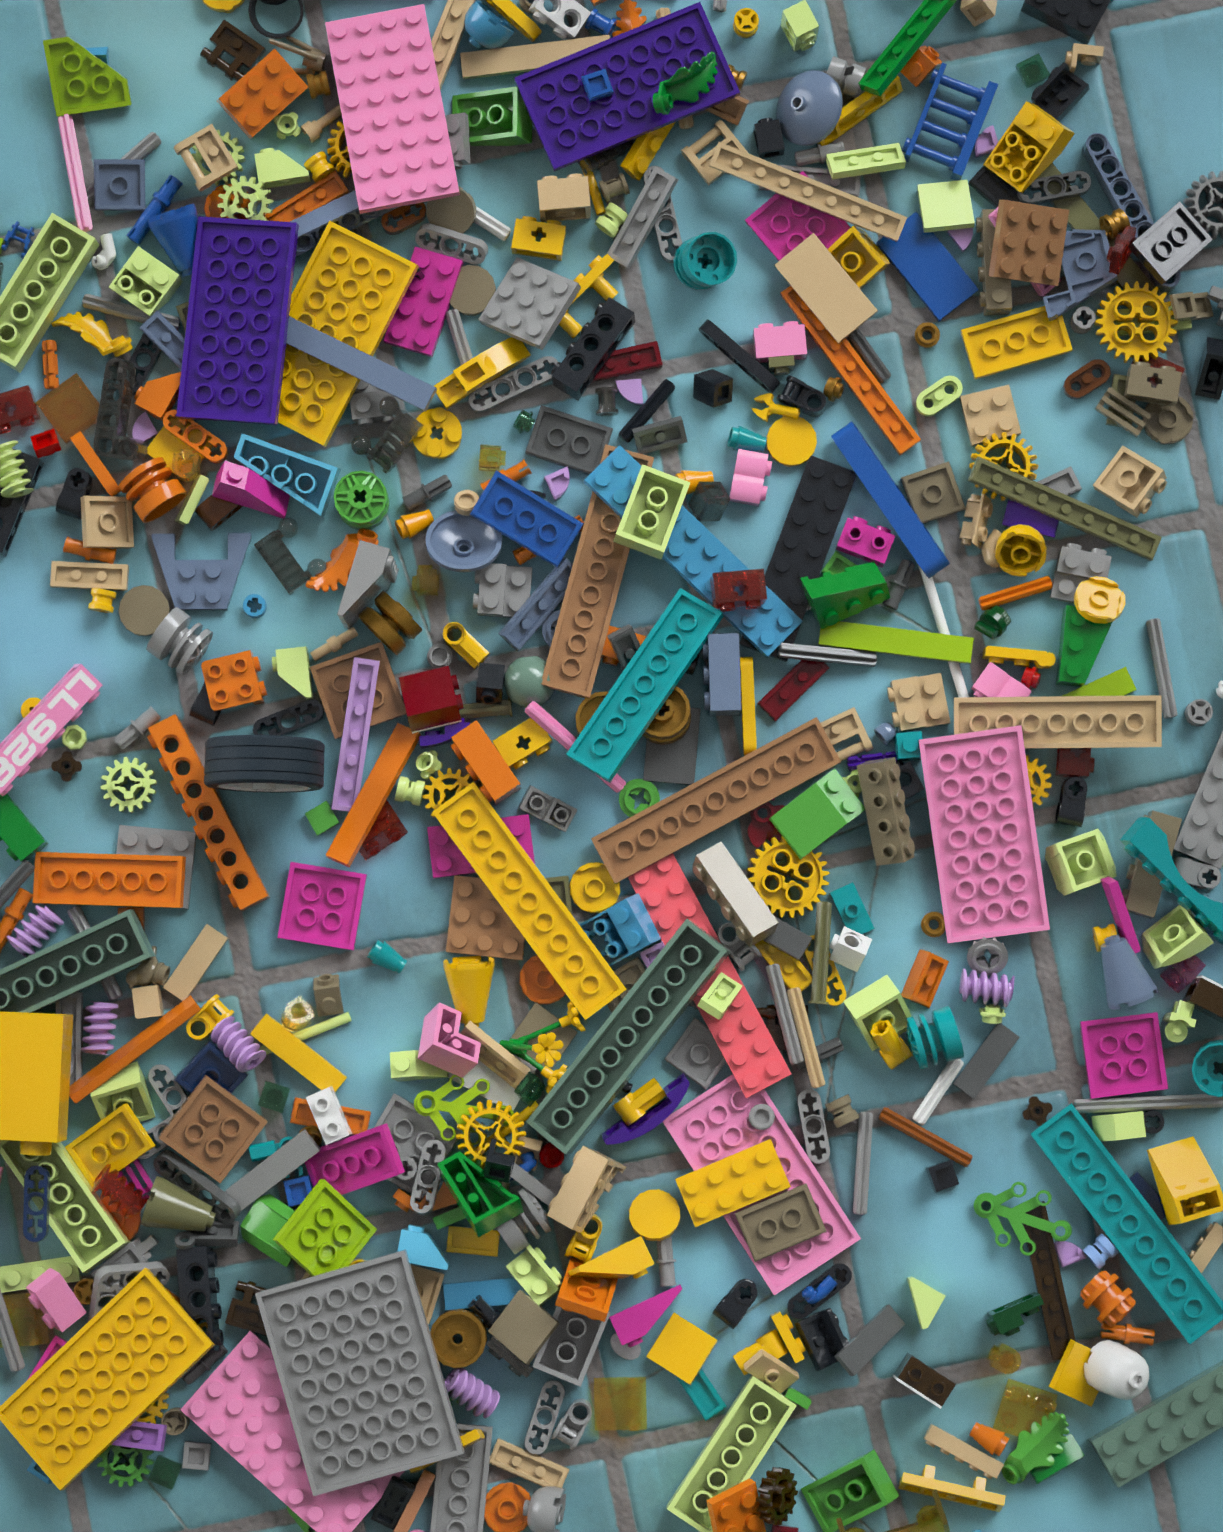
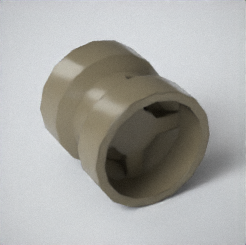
M849 1094L825 1105L828 1112L834 1116L833 1122L836 1128L859 1118L857 1111L851 1106L852 1100Z
M180 1407L168 1410L161 1419V1424L167 1425L166 1433L169 1435L181 1434L190 1424V1418L180 1410Z

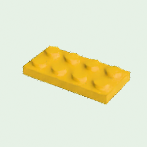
M1045 306L960 331L974 379L1070 353L1073 350L1063 316L1061 315L1053 321H1049Z
M771 1139L675 1179L695 1227L791 1187Z

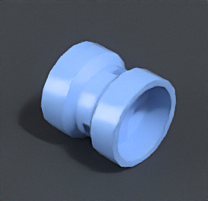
M1102 1233L1096 1237L1094 1244L1087 1245L1082 1250L1099 1270L1105 1265V1261L1108 1258H1113L1119 1253Z

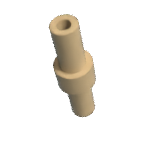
M352 627L337 637L335 635L326 640L327 643L310 652L314 661H317L332 651L335 653L342 649V645L357 637L358 633Z

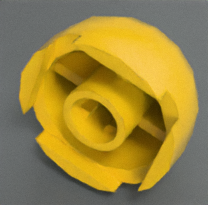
M1023 524L1013 525L1004 530L997 540L995 557L1000 564V568L1010 575L1020 577L1027 576V573L1034 570L1035 572L1040 570L1045 563L1047 555L1045 541L1040 532L1029 525Z

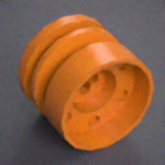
M157 457L139 465L118 485L122 493H127L126 499L128 501L139 499L133 508L143 523L154 521L176 507L187 495L178 479L166 481L171 476L172 470L170 467H165L167 464L163 457Z

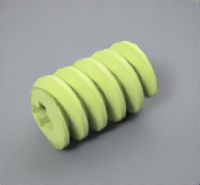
M18 441L0 444V488H4L0 493L5 498L24 496L34 490L33 488H25V485L31 482L30 479H22V476L28 471L27 469H19V466L25 463L23 459H16V456L22 452L12 448L18 444Z

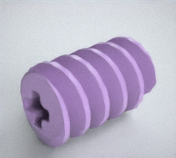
M46 904L44 908L38 905L35 906L38 915L28 913L31 922L28 923L22 920L23 930L13 929L17 936L16 938L9 935L6 936L9 943L25 958L27 957L25 953L35 954L33 945L38 948L43 946L40 938L44 940L50 939L47 930L56 933L57 929L54 923L64 924V921Z
M963 968L959 993L962 994L964 1002H966L969 995H972L973 1003H976L979 996H981L985 1005L989 998H992L994 1006H997L999 1000L1002 999L1004 1007L1007 1008L1012 999L1015 976H1012L1010 982H1008L1007 975L1003 974L998 981L996 973H992L988 979L987 973L982 971L978 978L976 970H972L969 976H967L966 969Z
M90 1001L93 1005L86 1006L85 1010L92 1013V1015L84 1017V1020L91 1023V1025L83 1027V1031L89 1033L90 1036L82 1038V1041L89 1044V1046L81 1048V1051L91 1054L110 1055L106 1051L114 1049V1046L107 1043V1041L115 1039V1035L109 1033L108 1030L116 1029V1025L110 1023L109 1020L117 1018V1015L110 1011L118 1008V1004Z
M230 1016L217 1023L211 1033V1040L217 1044V1047L223 1051L224 1055L229 1058L230 1062L235 1065L239 1072H247L257 1067L265 1059L266 1052L264 1050L259 1051L260 1045L258 1043L253 1044L254 1038L247 1036V1030L241 1029L240 1022L233 1023L235 1017Z
M464 1368L453 1369L444 1381L447 1393L450 1392L449 1399L455 1400L458 1397L457 1404L462 1406L466 1403L465 1409L467 1411H471L474 1408L473 1415L476 1417L483 1413V1417L488 1418L499 1403L500 1393L497 1390H492L482 1380L476 1379L472 1373H468Z

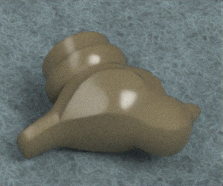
M152 946V949H153V951H154V953H155V955H156V954H157V947H156V946ZM156 956L142 962L136 969L129 971L126 975L129 989L137 985L148 986L151 983L164 986L170 974V966L165 965L163 962H158Z

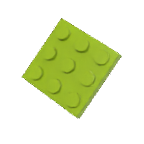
M320 1179L273 1238V1241L311 1276L349 1266L377 1229L326 1180Z

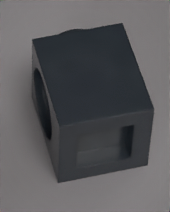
M764 118L759 120L757 124H754L753 133L758 157L765 159L784 155L785 147L779 119Z
M479 664L476 702L502 704L505 665Z
M902 761L896 763L900 768V774L905 773L910 777V785L906 787L901 786L905 794V800L925 789L910 762L904 764Z

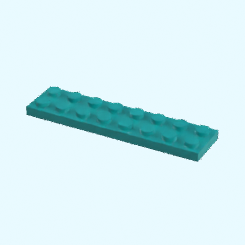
M680 588L566 753L567 757L610 783L708 640V634L713 633L724 617L723 612Z

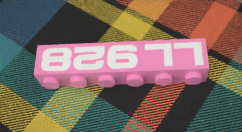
M75 664L0 743L1 796L6 795L13 787L11 782L17 776L21 778L28 772L31 767L28 764L35 757L39 759L48 750L46 745L52 739L57 740L65 732L64 726L70 720L72 722L75 721L82 714L81 708L87 702L92 703L99 696L100 692L98 690L103 685L82 664Z

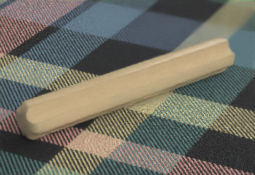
M795 987L787 990V996L811 1087L818 1088L825 1085V1080L801 989Z

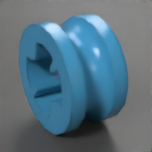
M251 594L245 598L243 609L249 617L259 618L265 614L267 604L262 596ZM253 600H258L259 605L262 606L261 609H256L257 612L252 613V609L248 607L250 601L253 603Z

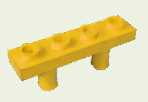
M608 254L603 258L598 255L588 265L591 270L585 276L580 273L573 280L579 283L581 287L573 302L588 287H592L605 301L609 297L613 299L618 294V291L603 277V272L614 261ZM567 310L558 325L574 338L583 327Z

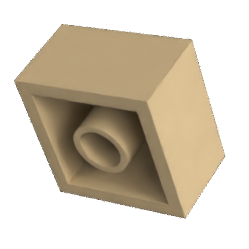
M575 173L569 174L567 178L557 179V176L542 177V180H537L541 222H547V220L566 221L591 218L588 176Z

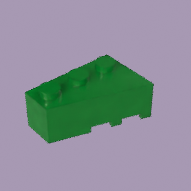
M875 562L847 567L844 569V572L833 575L830 571L824 572L822 577L809 580L808 576L800 578L809 609L821 630L891 598L887 583Z
M1065 606L1062 614L1056 685L1082 687L1085 684L1112 622L1105 624L1091 622L1078 613L1075 606Z
M460 1151L437 1164L441 1178L478 1238L524 1212L518 1196L511 1194L497 1180L483 1178L484 1170Z

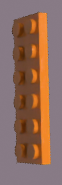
M35 852L32 903L183 908L186 857Z

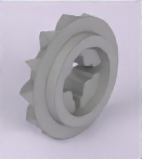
M983 937L980 941H974L973 945L968 948L967 961L970 968L976 970L978 974L985 971L987 975H991L992 973L1000 972L1006 966L1008 951L1004 943H1000L995 937L993 939ZM985 949L992 954L990 963L983 956Z

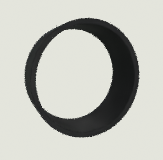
M250 0L248 13L250 21L254 28L266 37L273 39L287 37L294 33L302 22L304 13L302 0H298L300 17L295 27L282 34L270 33L262 28L256 18L255 8L258 0Z

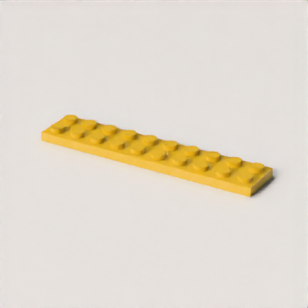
M474 781L432 812L585 1020L627 990Z

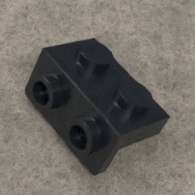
M1063 62L1059 67L1051 71L1049 78L1043 85L1035 88L1031 100L1032 104L1039 106L1060 122L1090 88L1086 82L1070 71L1067 63Z
M831 1308L818 1311L795 1323L816 1371H820L838 1362L834 1356L849 1341L843 1335L839 1327L838 1317L832 1312Z

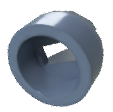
M883 723L876 727L874 732L883 744L888 745L895 738L896 729L890 723Z

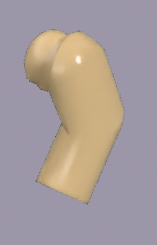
M996 529L991 532L981 547L984 562L992 568L1000 566L995 557V549L1001 532Z

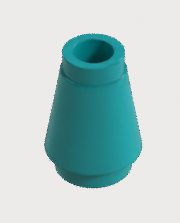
M738 426V428L732 427L727 445L736 451L742 449L763 452L767 438L741 426Z
M379 940L375 942L367 958L372 960L371 963L397 973L402 971L407 962L385 941L382 943Z

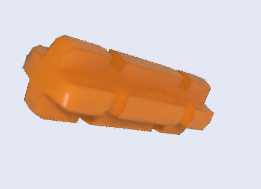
M55 340L42 341V352H45L42 355L43 375H46V378L43 380L44 388L48 390L59 388V378H56V375H58V356L55 354V351H57V342Z

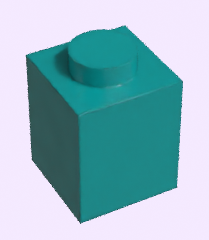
M922 731L895 734L894 742L897 762L921 760L919 739H923Z

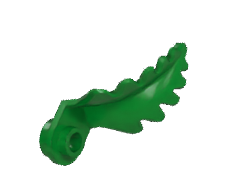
M711 51L702 57L700 63L698 61L693 62L689 70L686 67H681L670 79L660 82L658 93L653 94V106L657 114H669L670 109L673 108V101L679 100L694 103L699 98L698 92L705 94L709 92L707 82L714 84L715 78L713 75L718 73L715 68L717 67L714 52Z

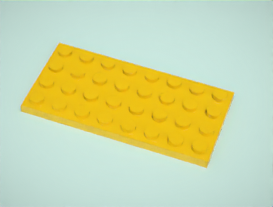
M329 220L291 294L289 316L373 357L419 266ZM286 344L278 423L326 447L360 379Z
M144 1268L0 1406V1421L56 1487L63 1491L215 1344L148 1268Z

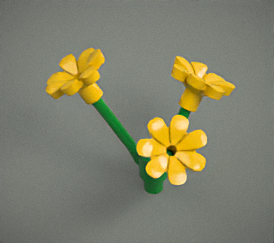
M571 1001L567 1003L568 1015L559 1018L558 1022L518 1039L501 1040L499 1043L511 1054H516L541 1071L540 1074L548 1079L547 1087L545 1088L547 1093L551 1091L568 1067L563 1064L555 1071L549 1068L554 1066V1060L559 1061L561 1059V1053L557 1050L563 1048V1042L561 1040L555 1041L556 1035L550 1031L560 1026L564 1028L571 1024L580 1032L586 1031L579 1020V1013ZM538 1037L537 1044L528 1045L529 1040ZM527 1050L537 1053L535 1060L527 1055Z

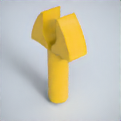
M772 393L754 398L756 402L766 403L769 407L763 410L752 408L753 412L765 422H768V418L772 414L793 418L800 416L799 408L775 404Z

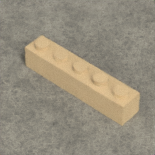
M1217 1222L1210 1223L1205 1229L1206 1234L1204 1237L1201 1236L1196 1243L1198 1245L1196 1249L1191 1250L1188 1254V1257L1201 1274L1223 1242V1227Z
M930 1424L923 1437L927 1440L926 1444L933 1448L935 1445L940 1447V1451L946 1455L951 1453L955 1456V1460L962 1464L964 1461L969 1463L968 1467L975 1471L980 1469L984 1472L983 1475L989 1479H992V1477L997 1479L1004 1466L1002 1462L933 1424Z

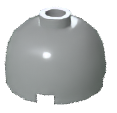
M556 1486L542 1487L533 1493L530 1500H525L523 1515L527 1516V1524L532 1532H560V1530L555 1528L556 1525L563 1521L566 1505L565 1488Z

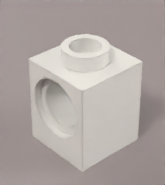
M844 926L840 936L835 934L829 945V948L833 949L829 959L858 972L872 939Z

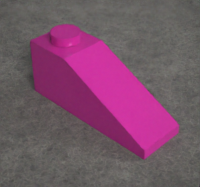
M224 461L218 471L212 493L213 497L283 519L286 517L290 498L289 494L250 468Z
M681 1285L610 1316L609 1318L621 1345L627 1344L631 1348L642 1343L641 1337L648 1333L681 1292Z

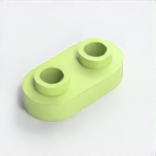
M945 376L922 391L916 400L917 411L923 416L930 417L955 402L962 393L961 381L955 376ZM951 386L954 392L947 394L944 388ZM930 400L933 403V406L931 408H926L924 406V401Z

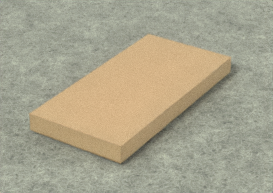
M814 233L774 265L838 344L878 312Z

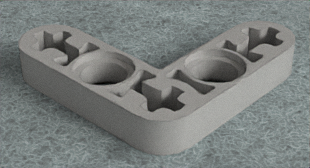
M158 1064L153 1066L148 1073V1079L171 1116L147 1131L148 1135L153 1133L155 1140L161 1146L158 1148L156 1146L149 1150L148 1154L142 1155L139 1159H148L168 1147L166 1143L158 1138L159 1130L166 1126L175 1115L173 1110L179 1109L188 1098L182 1086L174 1080L175 1075L172 1070L166 1065ZM157 1069L161 1072H167V1075L164 1076L167 1084H170L172 1081L175 1084L165 1089L163 1093L160 1088L165 1087L160 1080H154V1077L157 1075L155 1072ZM172 1090H176L181 1094V1101L177 1105H171L167 1101V1095Z
M156 1261L107 1265L99 1268L94 1276L88 1322L104 1307L98 1305L99 1301L103 1297H110L111 1301L129 1283V1281H126V1278L133 1272L139 1274L144 1268H148L163 1286L166 1285L169 1281L170 1273L165 1265Z

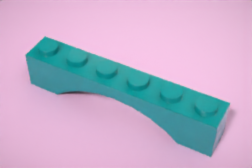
M1139 817L1120 839L1125 845L1124 850L1130 856L1137 857L1143 863L1142 868L1147 873L1155 875L1161 880L1159 883L1161 887L1169 893L1173 892L1178 897L1177 902L1186 910L1190 909L1196 915L1194 917L1195 920L1203 927H1208L1213 932V938L1223 945V903L1213 901L1189 886L1180 875L1172 860L1167 835L1149 817Z

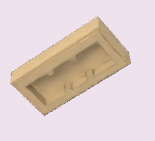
M763 1349L743 1364L746 1372L779 1393L784 1392L799 1379L796 1370Z

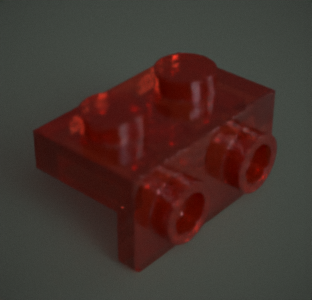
M387 800L359 849L365 860L377 855L381 850L393 842H397L408 833Z

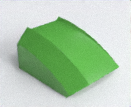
M271 1194L256 1199L240 1225L242 1239L283 1266L288 1267L293 1258L273 1241V1238L296 1210Z

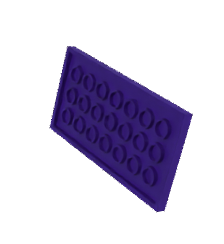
M701 2L514 78L554 172L740 95V90ZM711 51L714 52L717 67L715 68L718 73L713 75L715 78L714 84L707 82L709 92L706 94L698 92L699 98L694 103L679 100L673 101V108L670 109L669 114H657L653 106V94L658 93L660 82L670 79L681 67H686L689 70L693 62L698 61L700 63L702 57ZM606 69L614 94L589 102L581 76Z
M198 216L176 417L182 419L277 425L299 224L296 222Z

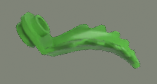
M1050 1413L1048 1418L1043 1416L1042 1426L1034 1421L1031 1426V1434L1026 1430L1019 1433L1016 1449L1008 1455L1001 1469L1002 1475L1007 1482L1013 1485L1022 1483L1032 1469L1051 1467L1055 1461L1051 1454H1061L1063 1452V1448L1058 1442H1068V1438L1063 1434H1069V1430L1066 1428L1069 1424L1063 1413Z

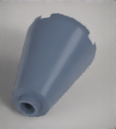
M1119 935L1105 938V943L1101 945L1108 1007L1117 1010L1121 1009L1119 1004H1128V1007L1154 997L1153 992L1158 993L1157 987L1126 938H1120Z

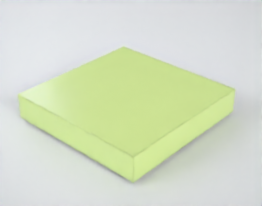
M968 180L917 185L924 233L974 228L975 222Z

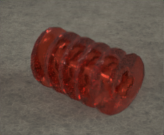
M107 1164L95 1178L92 1193L102 1190L100 1199L102 1200L109 1196V1206L117 1202V1213L126 1209L125 1219L131 1215H136L145 1206L150 1195L142 1197L143 1190L141 1188L134 1190L135 1184L133 1182L126 1184L127 1177L123 1175L118 1178L119 1171L117 1169L110 1171L111 1164Z

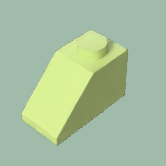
M266 148L260 150V153L254 154L258 181L265 183L262 189L311 182L308 170L280 150L275 151L274 148Z
M307 647L277 649L276 656L272 657L273 672H278V676L307 700L313 699Z
M419 1050L390 1052L391 1078L398 1082L448 1077L447 1071L418 1059Z

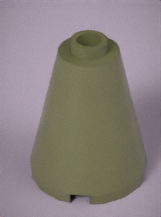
M156 1177L150 1191L151 1195L145 1206L141 1225L152 1228L205 1232L207 1227L212 1228L216 1213L212 1212L213 1207L165 1178Z

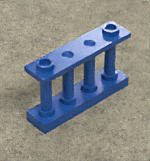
M942 63L939 70L934 68L929 83L933 84L913 137L912 139L906 138L902 152L906 153L904 157L906 162H909L911 154L914 153L948 166V170L953 171L950 179L958 181L962 178L998 84L989 81L986 88L981 87L979 89L943 75L947 64ZM939 84L977 98L976 101L980 102L978 110L972 109V111H968L935 98ZM930 107L968 121L967 124L971 125L968 134L964 132L959 134L926 121L925 119ZM921 130L957 143L958 147L962 148L959 157L955 155L950 157L917 144L916 142Z

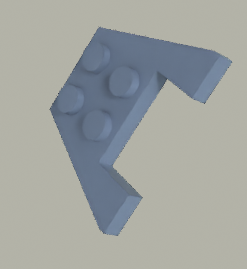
M1073 229L1072 231H1066L1062 265L1069 290L1043 297L1049 321H1053L1118 280L1105 230Z
M228 533L227 560H176V535L152 534L151 537L175 608L178 607L181 610H228L248 545L252 539V534Z

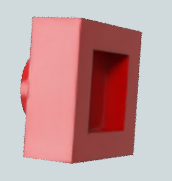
M54 428L30 437L37 458L50 456L62 450Z

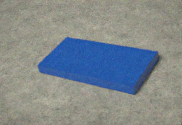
M917 212L906 219L897 242L886 237H882L876 242V245L887 256L888 260L938 322L979 291L933 232L924 233L922 218Z
M497 470L470 513L474 518L556 568L583 526V523Z

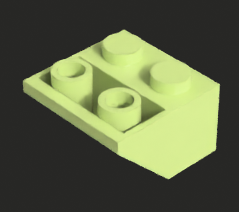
M138 246L109 285V288L151 317L157 310L169 302L183 281L178 273Z

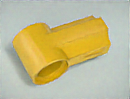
M451 622L444 627L443 638L446 644L452 647L474 669L480 663H483L490 654L460 623ZM452 629L460 630L462 632L461 638L457 641L449 640L447 637L449 631Z
M879 1020L872 1025L870 1034L880 1049L881 1057L891 1070L913 1056L908 1046L898 1036L888 1020Z
M653 1078L634 1093L630 1092L613 1107L625 1124L629 1126L643 1116L646 1110L660 1102L667 1095L656 1079Z
M776 1329L759 1337L754 1344L733 1355L743 1375L748 1374L743 1364L761 1349L777 1359L789 1352Z

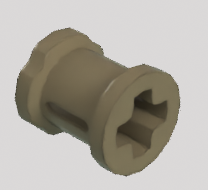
M623 173L606 182L598 181L606 203L616 196L630 194Z

